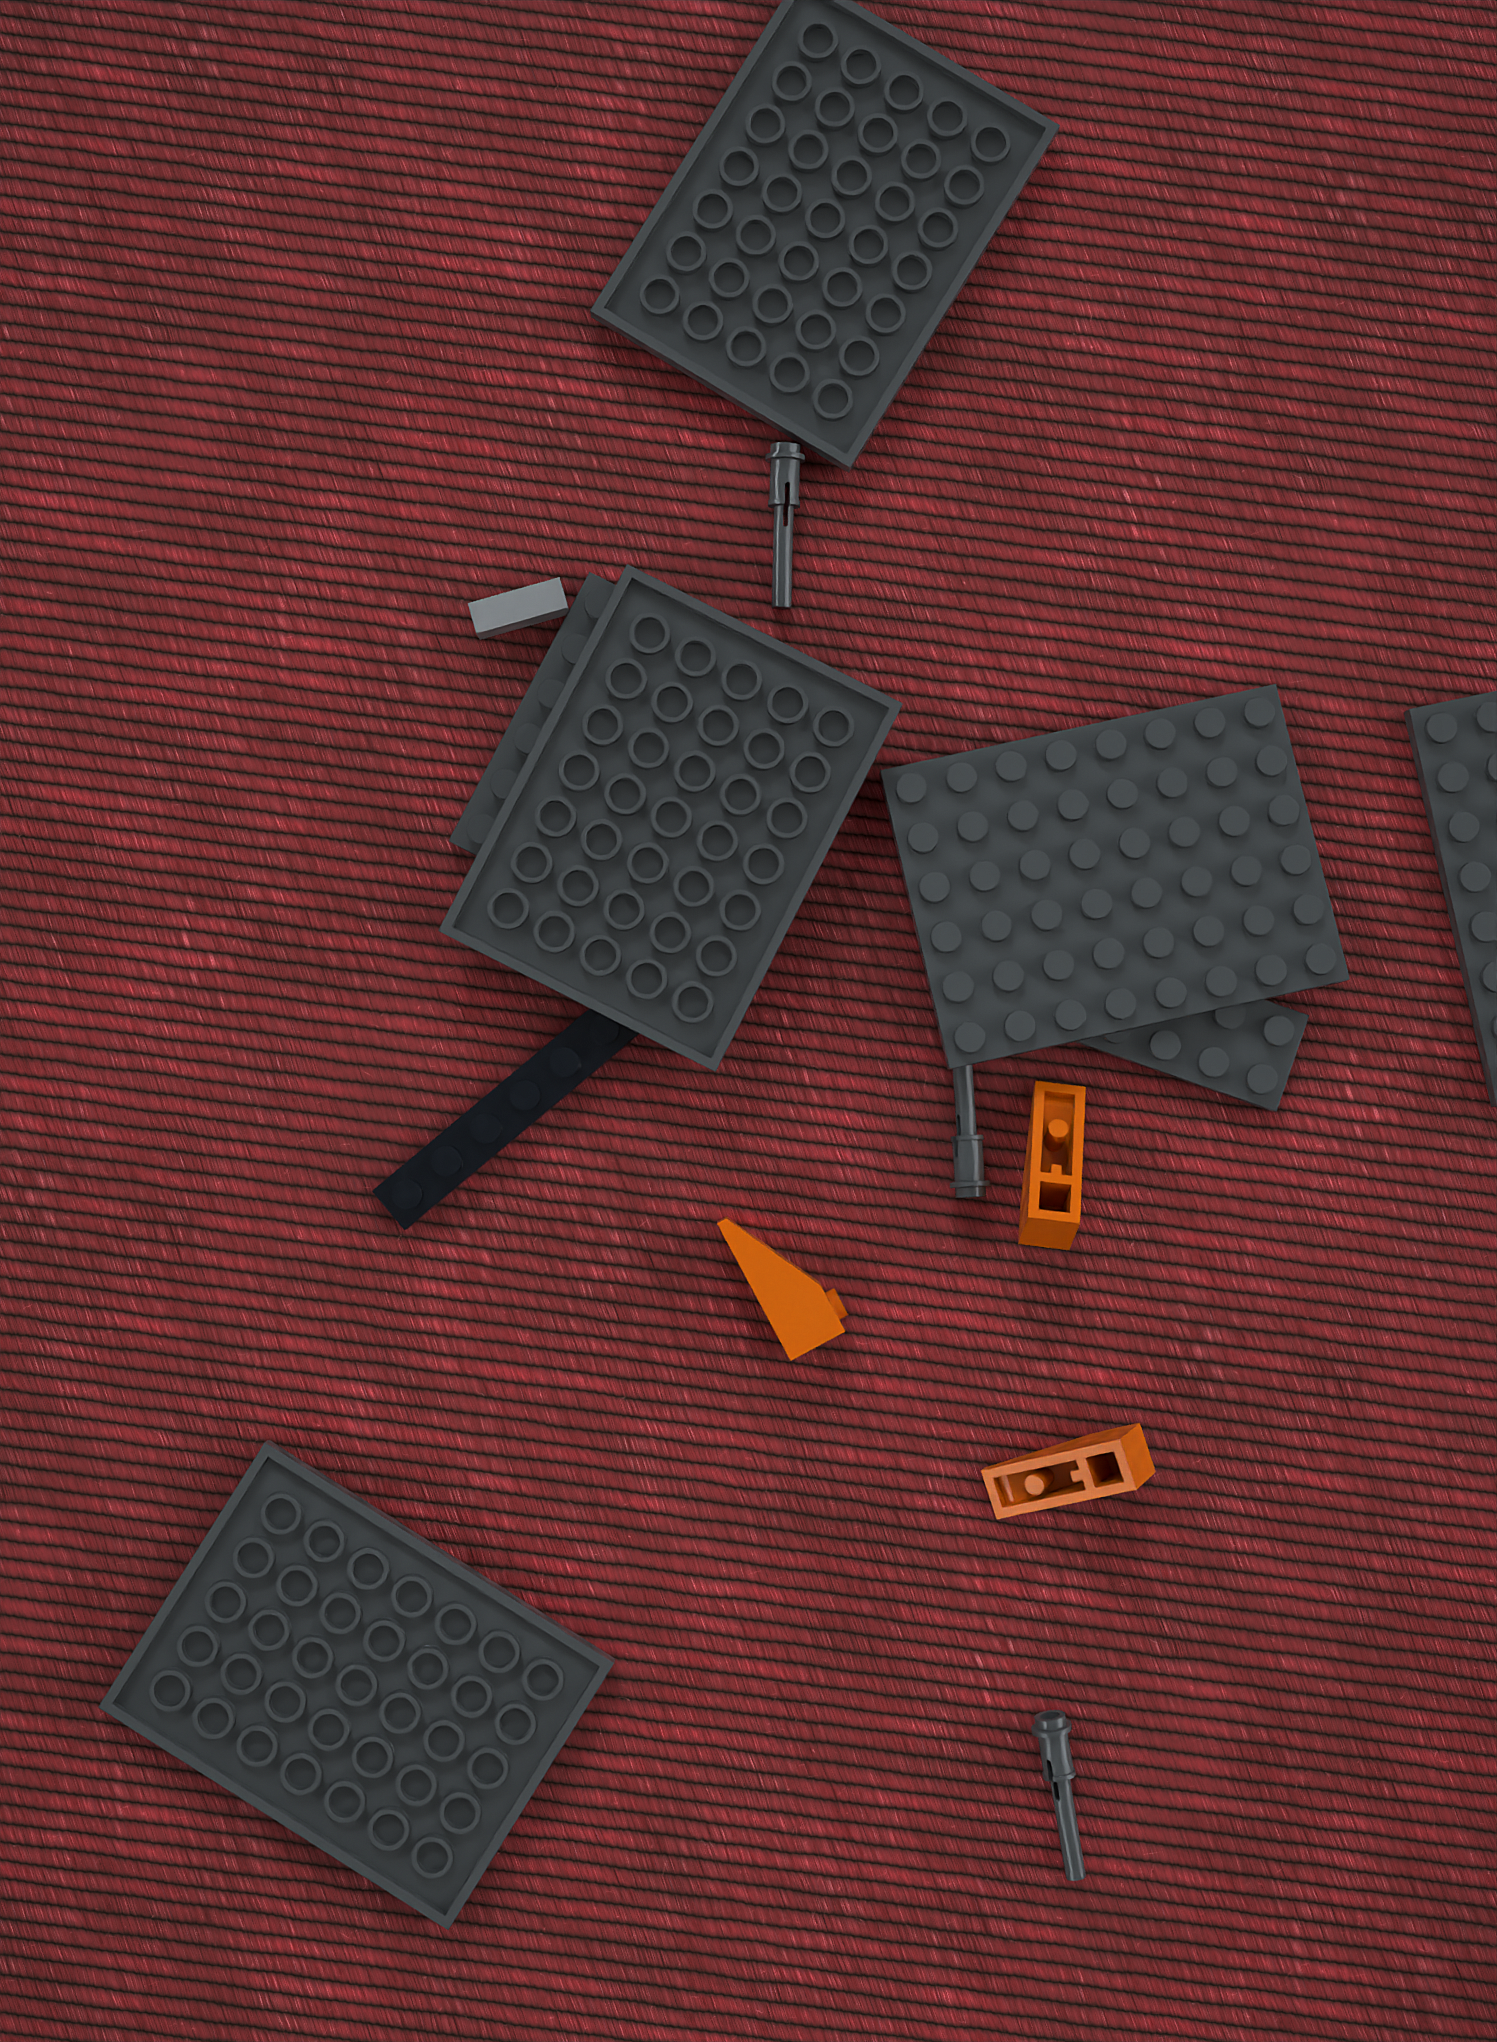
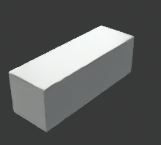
M560 577L468 603L474 628L480 640L566 616L569 612Z

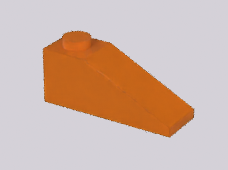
M1035 1080L1021 1190L1018 1244L1069 1250L1080 1225L1086 1095V1087Z
M726 1216L717 1221L718 1227L790 1361L845 1332L840 1320L848 1316V1313L834 1288L825 1292L818 1280Z
M1140 1423L1085 1435L985 1467L981 1470L996 1519L1137 1490L1156 1472Z

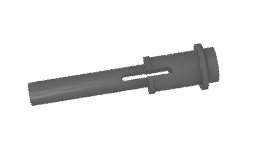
M778 442L771 444L770 453L765 454V461L770 463L768 507L774 509L772 609L786 610L791 609L794 509L800 508V464L805 462V455L801 454V445L797 443Z
M973 1065L952 1069L957 1136L950 1137L953 1149L955 1181L950 1183V1188H955V1198L985 1197L986 1186H991L990 1180H985L984 1135H977Z
M1047 1710L1034 1716L1035 1724L1031 1726L1033 1736L1038 1737L1043 1779L1048 1782L1050 1781L1065 1876L1069 1881H1078L1084 1879L1086 1873L1070 1781L1076 1775L1068 1733L1072 1730V1723L1066 1719L1065 1712L1061 1710Z

